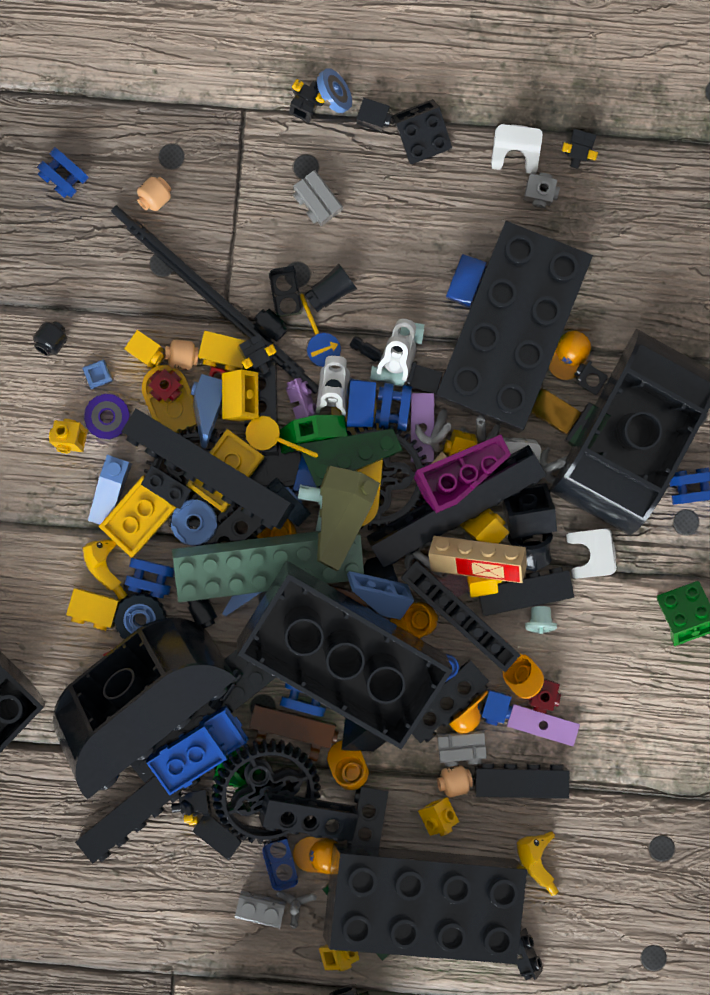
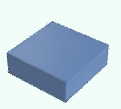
M104 359L82 368L91 390L113 381Z

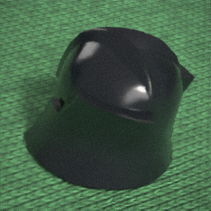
M552 532L542 536L543 543L540 540L523 543L524 540L533 538V536L511 539L510 534H508V541L512 546L526 547L527 571L536 572L551 563L552 558L549 546L553 539Z

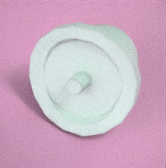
M547 606L532 607L530 622L525 623V629L539 634L557 629V623H552L551 608Z

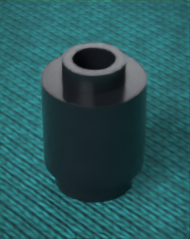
M270 308L267 311L262 309L254 318L257 321L254 326L270 340L273 339L276 342L289 329L285 326L286 323Z
M209 599L187 601L189 605L187 608L197 626H202L205 629L215 624L214 619L218 616Z

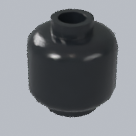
M56 321L53 323L44 322L33 336L34 348L45 356L57 355L68 339L64 332L65 327Z

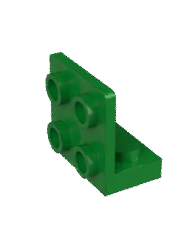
M699 581L657 595V602L670 627L671 640L674 646L710 634V602Z

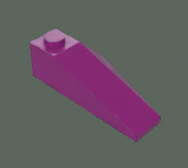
M498 435L418 469L414 479L425 501L435 513L457 505L511 456V453L502 435Z

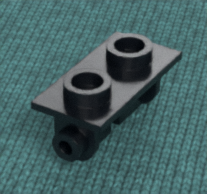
M154 465L150 467L141 483L142 486L179 509L191 496L190 492L192 489Z
M524 928L520 932L518 955L521 954L522 958H518L517 966L520 975L524 976L525 980L532 977L535 980L543 971V965L540 957L536 955L532 936Z

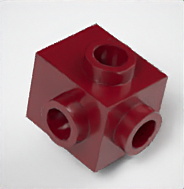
M165 368L162 371L157 370L149 379L151 381L149 386L152 388L149 393L159 402L162 399L166 403H169L170 400L174 402L182 394L181 389L183 386L179 383L182 378L173 370L170 372ZM163 381H168L169 386L166 389H162L160 384Z
M544 679L543 686L538 694L527 698L529 700L528 704L534 706L533 710L546 714L547 710L553 711L554 706L558 707L560 703L561 693H558L560 684ZM546 693V698L541 699V695Z

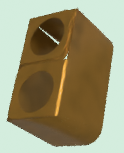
M543 388L539 390L531 414L563 434L569 432L582 414L579 410Z

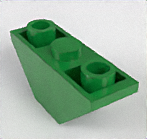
M312 415L296 419L280 429L279 438L298 445L346 437L348 432L345 416ZM280 443L282 454L298 451Z

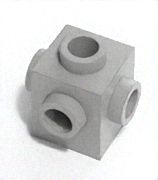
M539 173V175L530 174L523 200L533 202L532 205L539 208L550 206L553 200L557 201L560 187L556 186L557 179H553V176L547 173Z

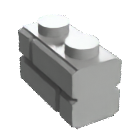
M316 170L293 186L295 191L292 194L300 206L303 203L309 210L306 214L314 224L318 222L320 226H323L343 210V206Z
M483 729L473 730L466 734L458 732L437 733L440 763H445V766H458L459 761H468V764H480L482 759H487Z
M241 890L235 918L280 929L286 901L255 893L251 895V892Z

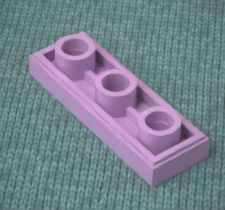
M411 393V442L414 439L417 440V443L413 446L415 450L420 446L423 448L422 451L418 452L419 457L426 455L427 458L421 460V462L432 463L434 461V450L431 445L424 444L419 440L415 433V425H426L427 430L424 434L431 437L434 428V393Z
M516 704L512 705L513 708L506 725L507 727L574 746L580 726L579 723L540 713ZM546 721V727L543 729L539 728V723Z

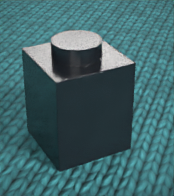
M363 97L356 124L382 133L384 126L389 127L391 122L390 106Z

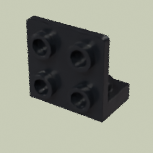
M434 99L392 115L393 124L399 131L410 164L452 149L440 107Z

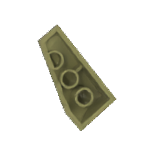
M328 466L320 487L322 509H319L321 532L318 533V562L335 571H339L373 505L380 485L379 482L361 472Z

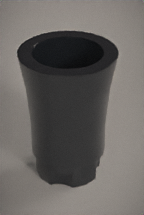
M338 263L330 273L312 286V290L306 292L305 296L314 309L319 312L322 308L328 307L343 296L357 290V288Z

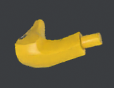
M112 539L87 543L82 549L89 571L109 591L113 590L119 600L126 597L127 594L121 587V582L110 572L106 564L108 554L117 544Z
M551 831L543 835L527 836L517 841V853L521 864L540 886L546 887L551 896L556 895L559 890L553 883L554 878L545 870L541 862L544 849L555 837L554 832Z

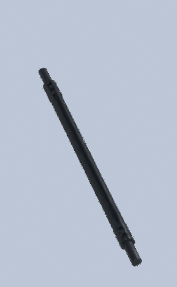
M117 205L112 208L111 213L127 226L126 229L246 337L250 339L260 334L266 347L273 344L277 352L273 354L271 359L275 360L293 379L301 378L302 382L307 381L306 387L311 389L312 393L316 394L318 392L319 386L305 374V370L265 336L136 219L129 217Z

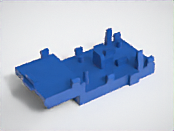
M224 706L210 716L207 714L202 717L203 720L199 722L200 726L186 735L184 733L178 736L179 739L170 745L160 746L156 749L155 754L151 753L146 759L147 765L169 796L182 787L187 788L190 786L192 781L227 760V755L248 743L249 738L241 728L243 725L237 716L234 717L227 706Z

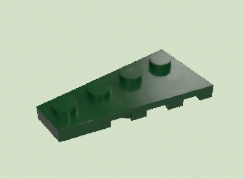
M393 429L298 444L301 447L318 453V457H313L301 452L316 488L321 487L328 466L358 471L402 452Z

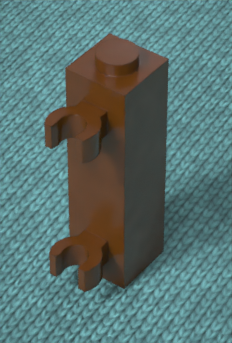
M257 703L255 704L249 728L258 730L256 737L258 744H261L263 738L266 739L267 733L312 744L308 759L316 762L320 748L330 749L331 743L336 744L339 730H335V723Z

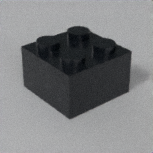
M547 483L529 485L517 495L510 496L502 501L503 512L511 539L557 532L556 511Z

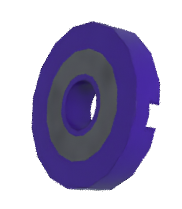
M102 394L89 401L85 408L84 421L91 434L100 439L111 440L123 434L121 431L131 415L123 399L113 394ZM106 410H110L114 416L110 423H104L101 419L102 413Z

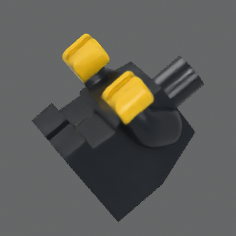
M296 79L292 85L295 97L290 103L289 114L310 123L317 106H323L325 100L318 91L316 81H312L310 86L302 81L298 82L299 80Z
M573 129L569 143L564 142L562 151L568 157H572L570 167L579 169L581 160H596L598 152L592 150L597 135Z
M260 334L238 345V349L245 359L241 361L245 369L254 370L258 367L262 375L271 371L266 362L270 361L273 354L277 352L273 344L266 347Z
M207 790L191 792L180 797L179 803L171 804L172 812H181L184 815V822L189 823V825L198 824V814L212 815L210 796Z

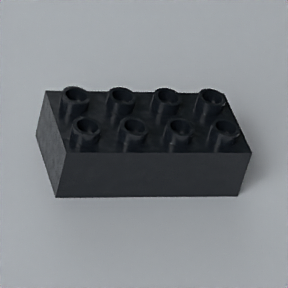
M505 221L434 400L475 416L483 415L485 420L497 425L499 424L517 433L523 431L593 255Z
M289 561L285 562L237 639L238 656L401 750L453 671L445 653Z
M333 843L323 937L330 950L517 964L527 869L517 860L511 858Z

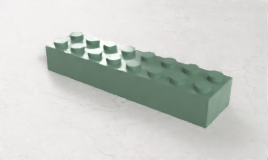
M321 531L171 549L178 603L268 591L286 561L296 565L326 584L349 581L347 576L349 571L364 574L361 534L358 532L339 571H335L317 561L318 533Z

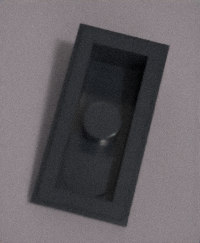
M204 815L192 831L228 860H230L243 841L240 839V836L235 837L232 831L228 832L225 825L221 824L211 815Z

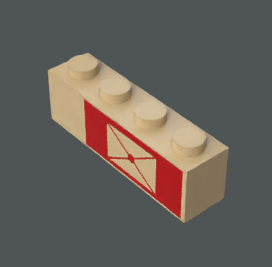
M433 536L428 553L430 569L433 572L523 583L527 568L526 547Z

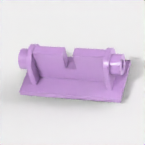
M301 378L287 382L288 387L286 388L290 402L299 401V405L293 407L296 419L319 415L316 414V404L313 403L311 397L312 391L306 387L307 381L302 382Z

